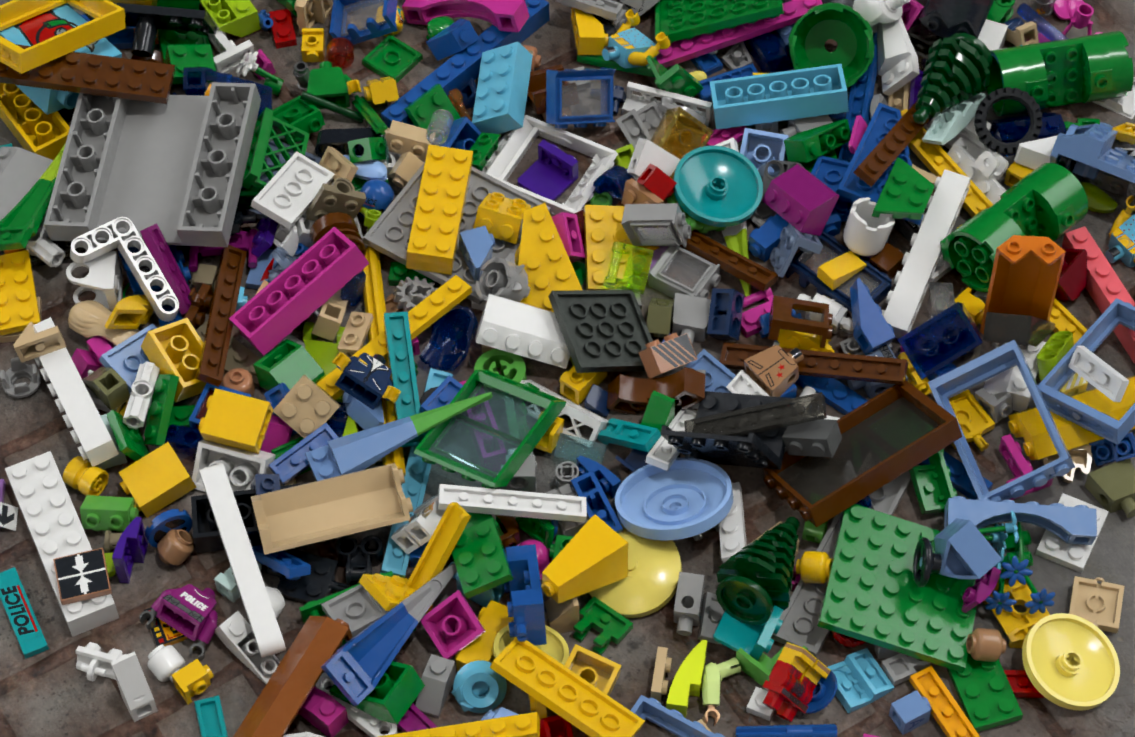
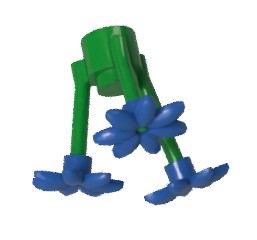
M1010 553L1004 556V560L1001 562L1002 569L999 577L998 592L994 590L992 592L993 597L988 596L985 599L989 603L985 608L987 610L995 609L998 615L1001 614L1002 610L1009 613L1012 612L1011 606L1015 605L1017 601L1008 599L1010 596L1009 592L1004 593L1006 578L1009 579L1010 587L1017 580L1022 585L1027 584L1032 592L1030 595L1032 601L1024 605L1030 608V614H1034L1038 610L1041 613H1045V606H1053L1055 603L1051 599L1055 597V592L1047 594L1045 588L1038 592L1029 578L1033 571L1025 568L1029 560L1020 561L1017 555Z

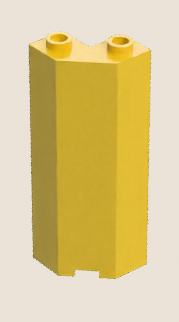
M1135 375L1127 378L1129 384L1121 402H1113L1096 388L1071 395L1070 397L1119 421L1135 403ZM1037 407L1009 415V429L1016 438H1024V452L1030 460H1039L1058 454ZM1050 411L1067 450L1105 439Z

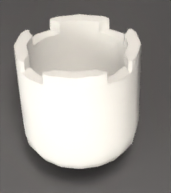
M868 197L859 198L854 201L843 233L844 242L848 249L861 256H874L881 252L895 223L892 214H880L879 218L872 217L877 203L871 202V198Z

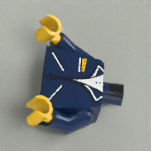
M342 352L338 353L332 361L343 372L335 384L337 387L372 410L381 397L387 401H392L394 404L396 403L401 391L393 387V382L390 379L392 371L389 367L385 366L386 360L382 355L375 354L372 357L367 353H362L359 357H348Z

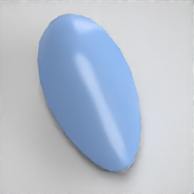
M343 155L350 161L349 155ZM379 160L353 163L358 167L354 177L362 180H387V168Z

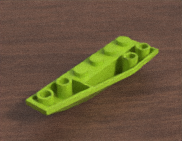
M200 0L201 5L220 31L244 37L261 29L258 11L250 0Z

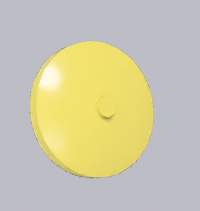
M621 524L623 531L618 534L628 542V576L588 593L591 598L596 597L625 618L647 616L660 610L675 595L679 572H682L680 554L673 540L660 541L639 537L629 532Z
M1058 613L1040 619L1028 631L1022 646L1023 665L1031 683L1049 701L1066 709L1082 711L1098 707L1113 694L1120 677L1118 656L1108 637L1093 623L1076 615Z

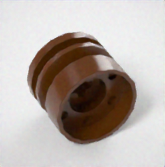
M342 212L329 213L320 217L310 228L309 236L313 245L335 227L351 240L365 257V245L355 221L350 215Z

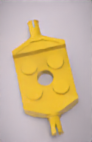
M998 579V582H997V584H996V586H995V588H994V590L997 591V592H998V586H999V579ZM1005 579L1004 593H1010L1008 599L1016 600L1017 603L1015 605L1020 604L1025 607V603L1032 601L1030 596L1032 592L1027 584L1022 585L1017 580L1010 587L1009 579ZM1015 605L1011 606L1012 612L1009 613L1002 610L1000 615L996 614L995 609H992L993 614L1010 640L1008 644L1010 648H1022L1028 631L1040 619L1050 615L1047 609L1045 613H1041L1038 610L1036 613L1030 614V608L1025 607L1026 612L1020 613L1014 609L1013 606Z

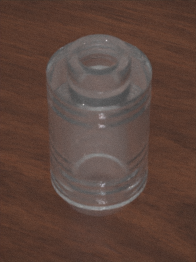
M439 109L433 113L426 131V138L432 145L439 146L447 141L454 122L453 115L449 111Z

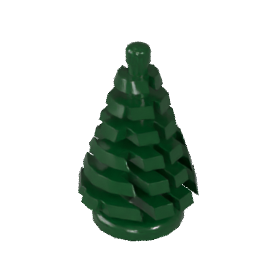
M955 33L949 38H944L943 41L940 38L933 43L932 48L930 47L928 60H926L925 70L923 71L920 83L922 88L917 95L916 112L913 115L916 123L923 124L927 119H933L938 114H942L946 110L952 109L957 104L959 105L986 90L985 88L990 84V69L993 58L990 50L981 40L970 34Z
M788 517L785 523H780L772 528V530H767L759 540H755L741 548L742 550L735 553L718 567L721 570L716 573L717 581L720 583L716 590L717 601L722 609L734 619L749 625H762L770 619L774 605L783 609V611L789 607L798 535L796 534L800 527V522L797 518Z

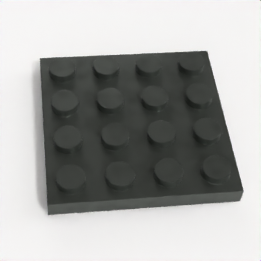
M633 290L551 291L548 297L577 373L646 371L638 352L647 349L645 344L653 340Z

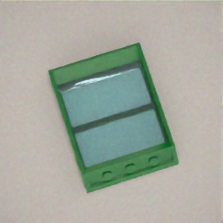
M475 370L450 404L488 392H492L493 397L430 429L415 448L414 454L421 456L422 461L426 463L442 465L441 469L444 471L461 473L463 479L482 482L481 486L484 488L496 489V487H506L563 410L566 401L490 370Z

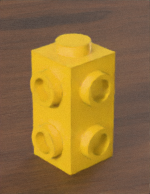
M573 366L560 377V394L579 405L587 397L592 385H599L607 377V372L577 373L575 366Z

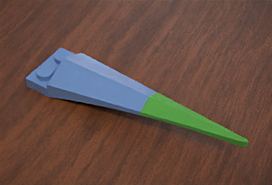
M492 392L327 441L328 445L306 452L307 461L316 481L365 470L415 437L493 397Z

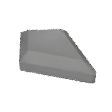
M743 41L734 44L722 58V62L730 70L752 64L753 62Z

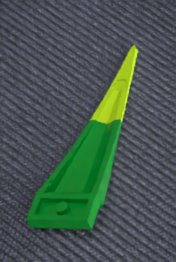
M65 144L30 191L0 221V251L25 249L29 239L36 235L49 206Z

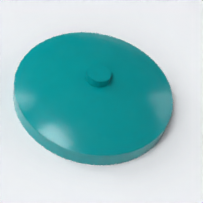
M703 146L690 151L679 161L673 176V180L677 183L673 188L674 195L681 208L695 220L710 226L730 227L745 222L756 212L763 196V182L755 165L743 154L723 146Z

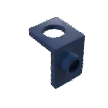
M633 449L625 460L616 455L615 459L634 472L648 465L645 461L649 452Z

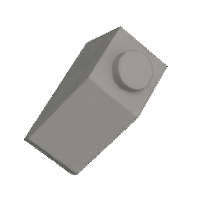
M431 654L421 678L425 686L417 696L415 705L422 713L435 718L440 717L456 676L455 661Z

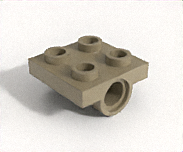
M336 178L332 185L323 183L306 211V220L317 221L320 217L334 212L346 213L354 219L366 201V195L364 192L355 191L353 184L345 178Z

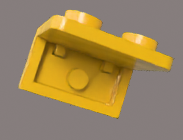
M488 193L478 206L473 229L486 226L488 233H492L494 238L517 244L524 211L530 209L531 205L522 199L506 198L502 193Z

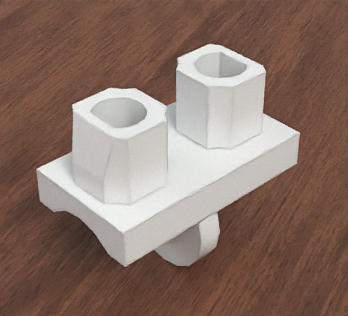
M89 642L85 647H77L75 650L77 655L76 669L87 672V680L93 682L97 676L116 680L110 662L115 661L122 655L121 650L113 648L108 653L101 652V647L98 644Z

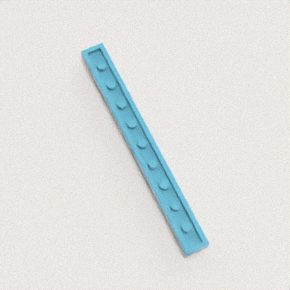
M430 368L424 392L430 388L439 387L449 375L452 377L453 374ZM417 446L410 447L405 468V483L401 484L405 497H410L413 511L423 503L432 465L422 461L421 456L414 454ZM409 512L410 518L415 515L413 512ZM409 521L392 524L380 573L392 571L394 575L405 578L410 553L407 555L391 536L396 530L408 524Z

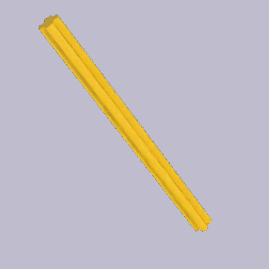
M368 246L365 258L369 264L361 271L365 313H372L374 317L368 331V340L370 342L385 330L383 316L386 313L379 251ZM387 359L385 366L390 368L389 359ZM381 397L384 424L396 421L395 404ZM403 447L395 449L382 458L383 465L395 463L398 469L403 470L404 476L406 475Z

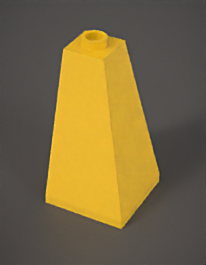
M595 514L544 569L541 585L543 592L559 604L626 578L628 576V542Z

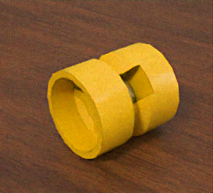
M76 456L66 466L62 479L64 483L74 489H78L85 496H99L108 484L109 474L100 467H92L90 461L87 459L83 460L82 456Z

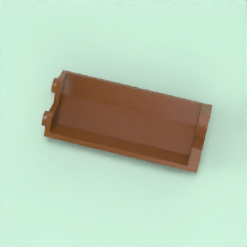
M309 616L233 737H283L324 672L321 666L336 653L344 639L350 641L352 638L349 625L339 618L333 620L327 616Z

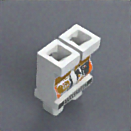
M438 494L418 506L413 511L415 515L410 518L409 523L396 530L391 536L407 555L428 542L440 522L445 510H438Z

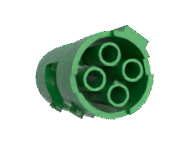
M1114 31L990 50L993 62L990 69V84L986 87L987 93L990 94L997 89L1006 87L1018 88L1033 96L1036 103L1039 104L1040 110L1080 102L1087 103L1128 96L1127 92L1132 91L1134 77L1132 58H1129L1128 52L1125 49L1129 44L1122 32ZM1011 99L1000 100L992 106L997 116L1028 112L1025 106Z
M1055 163L1040 165L1000 195L1001 199L993 206L981 210L940 241L943 260L949 262L952 269L956 267L958 272L964 277L961 280L974 290L988 292L996 249L1013 235L1049 237L1055 242L1085 218L1088 212L1087 195L1079 180L1069 170Z

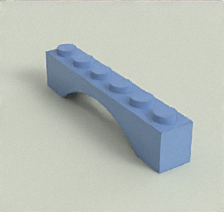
M954 496L948 498L944 506V529L956 518L971 520L977 529L1000 522H1012L1011 511H1013L1018 522L1030 523L1045 528L1068 544L1092 545L1097 537L1096 509L1089 508L1086 505L1067 507L1060 503L1040 505L1034 501L1015 503L1013 500H1002L997 502L991 501L988 498L969 500L962 496Z

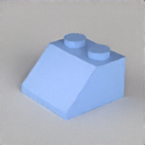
M745 128L740 153L747 157L757 170L762 164L771 160L787 161L784 140L789 138V135ZM769 166L768 173L773 177L774 170Z

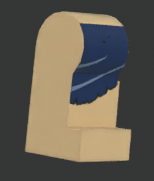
M1016 17L1002 23L1008 25L1006 40L1015 46L1039 43L1037 24L1033 21L1024 23L1020 17Z

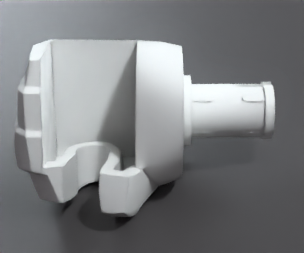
M854 0L853 10L867 20L873 33H876L879 22L889 24L897 21L902 16V6L911 0Z

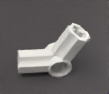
M45 213L36 235L29 239L26 249L29 250L30 255L37 256L49 267H58L62 264L65 252L49 239L50 237L43 225L46 217Z

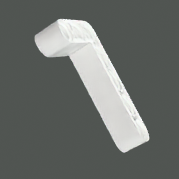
M116 218L76 237L72 241L70 257L77 264L87 263L118 248L160 320L169 322L175 319L179 309V301L129 218ZM122 227L127 229L128 232L122 234L116 229ZM103 237L108 242L102 244L97 242L96 239ZM83 247L87 252L81 254L76 252L75 249ZM136 247L139 249V252L132 253L128 248ZM147 266L151 271L142 272L139 268ZM158 285L162 290L155 292L151 289V286ZM170 305L174 310L170 312L165 311L162 306Z

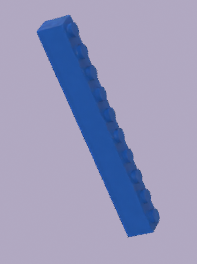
M525 0L530 17L519 32L500 31L496 26L491 25L479 35L480 39L456 53L381 113V119L387 125V128H390L392 120L414 126L404 109L435 84H440L451 100L471 78L476 80L479 77L482 52L514 42L521 44L550 20L549 2L546 0Z

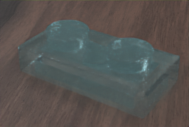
M560 433L554 456L576 463V458L583 456L602 465L607 445Z

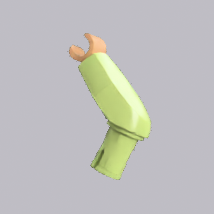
M735 657L719 664L710 662L703 669L702 700L703 705L708 706V710L702 717V721L705 724L708 722V716L713 717L714 726L720 719V713L715 707L720 706L721 681L723 678L741 672V666H734L739 664Z

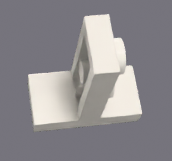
M218 28L216 34H208L210 42L220 53L213 57L218 78L237 69L245 53L252 52L253 54L255 52L254 45L250 40L236 46L232 40L227 39L225 32L220 31Z

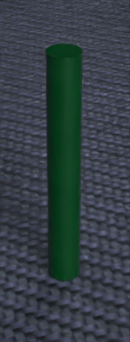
M303 91L300 97L301 100L362 123L364 119L359 112Z

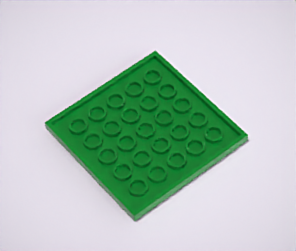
M854 504L844 510L817 626L963 673L968 657L966 641L968 635L972 634L977 606L966 613L962 612L964 601L962 596L968 587L975 585L976 579H957L931 573L927 585L923 588L918 587L913 576V560L916 545L921 538L926 537L931 542L932 552L935 553L934 537L941 531Z

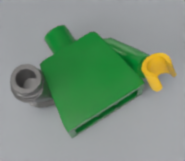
M299 61L294 65L293 75L298 81V88L302 91L343 107H350L349 95L361 92L359 80H352L347 74H343L340 67H332V63L329 61L321 62L319 69H312L310 72L307 63L304 61ZM314 105V106H316L318 109H324V108H322V107H319V106H317V105Z

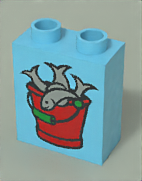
M66 3L0 31V36L17 45L33 46L82 25L87 21ZM106 38L73 51L122 58V53ZM16 85L46 115L63 108H75L79 96L77 92Z

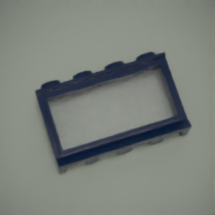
M822 231L820 236H817L823 245L820 254L814 252L808 254L800 251L793 257L785 273V277L789 278L796 272L799 274V284L801 287L806 288L810 283L817 287L818 294L831 297L851 313L850 287L856 279L860 278L863 284L869 288L872 299L878 305L887 297L892 285V280L887 274L880 272L870 262L860 258L867 266L832 291L817 277V269L825 262L851 250L824 231Z

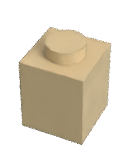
M408 151L400 156L388 176L393 179L392 182L396 186L403 188L424 162Z

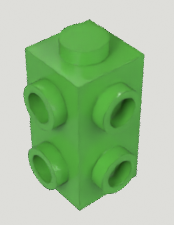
M87 495L80 507L83 529H92L94 531L112 530L124 532L131 521L139 517V510L135 507L134 498Z

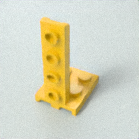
M451 502L448 505L409 580L397 575L389 577L375 573L374 575L363 574L359 583L385 611H390L442 572L471 516L457 502ZM433 605L430 606L425 614L432 610Z

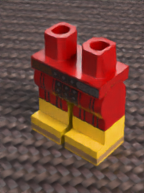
M786 642L770 673L769 681L765 680L762 686L768 691L762 703L770 709L777 711L776 714L780 718L792 722L797 711L806 713L808 709L807 704L813 697V690L821 677L826 679L831 670L805 648Z

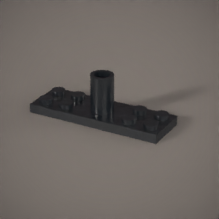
M113 2L125 9V28L126 26L136 27L131 53L140 57L153 56L157 29L174 30L180 34L195 32L202 36L216 34L217 25L206 10ZM85 13V15H86L90 20L95 19V18H93V17H91L90 15H88V14Z

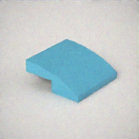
M867 648L847 655L842 662L828 666L837 678V691L835 695L847 713L856 711L880 699L894 689L893 684Z

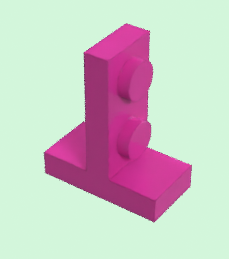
M1011 434L1001 437L999 451L1015 477L1006 481L1007 484L1032 472L1033 467L1030 461L1024 458L1020 444L1014 441ZM1053 478L1041 487H1033L1025 491L1022 496L1051 486Z

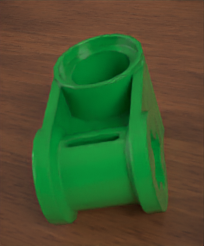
M994 0L986 19L1001 24L1008 21L1013 16L1014 10L1012 7L1015 4V0Z

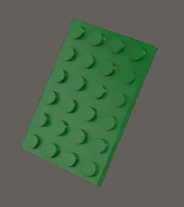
M660 0L655 4V37L658 33L664 32L671 44L677 40L691 39L705 33L712 34L717 30L732 29L737 25L745 23H755L768 17L775 18L780 14H784L783 0Z

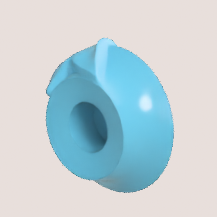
M483 660L470 662L464 665L456 674L451 693L464 712L485 713L495 709L503 701L507 690V682L504 677L490 668L491 662Z

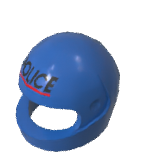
M372 179L365 182L360 192H364L366 195V201L362 206L367 209H384V212L395 199L392 187L380 179ZM359 212L360 218L364 221L365 216Z

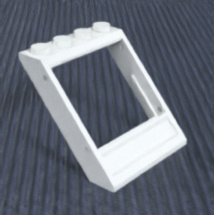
M525 115L523 127L504 134L498 143V149L489 160H486L487 163L482 172L541 203H546L547 206L551 207V216L565 212L577 214V217H579L583 212L582 208L585 203L593 197L594 189L604 181V174L613 167V161L618 153L603 145ZM537 136L593 158L591 165L565 204L557 203L506 182Z

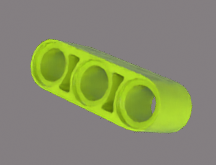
M1059 331L1052 334L1037 354L1038 373L1041 381L1074 346L1072 332Z

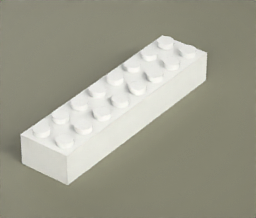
M51 451L5 468L11 488L72 637L119 619L111 594L66 605L61 603L53 559L90 551L92 548Z

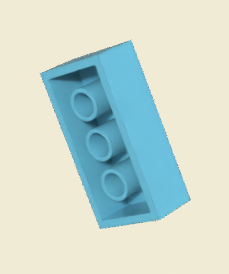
M519 42L482 52L472 123L481 132L501 134L523 127L533 55Z

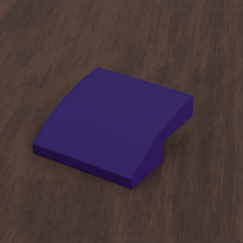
M136 517L131 521L120 536L114 549L112 560L119 583L129 584L134 562L144 563L148 540L145 537L142 517Z

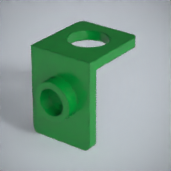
M368 137L348 141L350 162L352 163L386 159L384 137ZM358 144L364 148V154L361 157H357L354 152Z

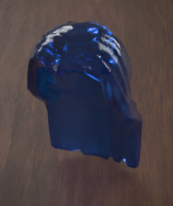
M456 305L434 323L431 339L419 356L422 362L429 364L430 368L436 370L454 371L466 359L471 342L475 338L478 329V320L471 309Z

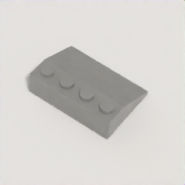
M20 147L0 148V221L30 191L53 162L52 159Z

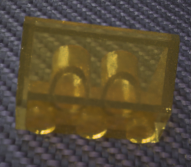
M679 106L666 111L651 142L681 160L690 151L706 146L713 130ZM674 170V172L670 175V178H671V179H673L675 170Z

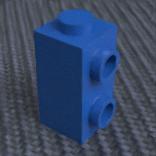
M777 213L775 216H770L760 228H755L749 235L748 250L751 254L760 258L763 262L770 259L771 251L780 242L781 231L784 227L788 226L789 222Z

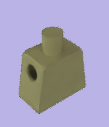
M1130 458L1088 473L1085 487L1105 510L1113 513L1122 509L1128 518L1135 516V469Z

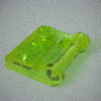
M614 242L608 276L605 277L603 285L610 289L633 290L634 293L643 295L654 250L622 242ZM622 254H628L629 258L624 279L617 278Z

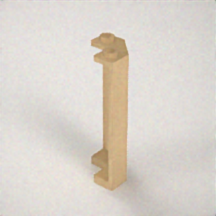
M392 463L251 496L264 555L409 521V512H413L410 497L406 498L402 491L401 484L405 483L403 470L398 469L396 464Z

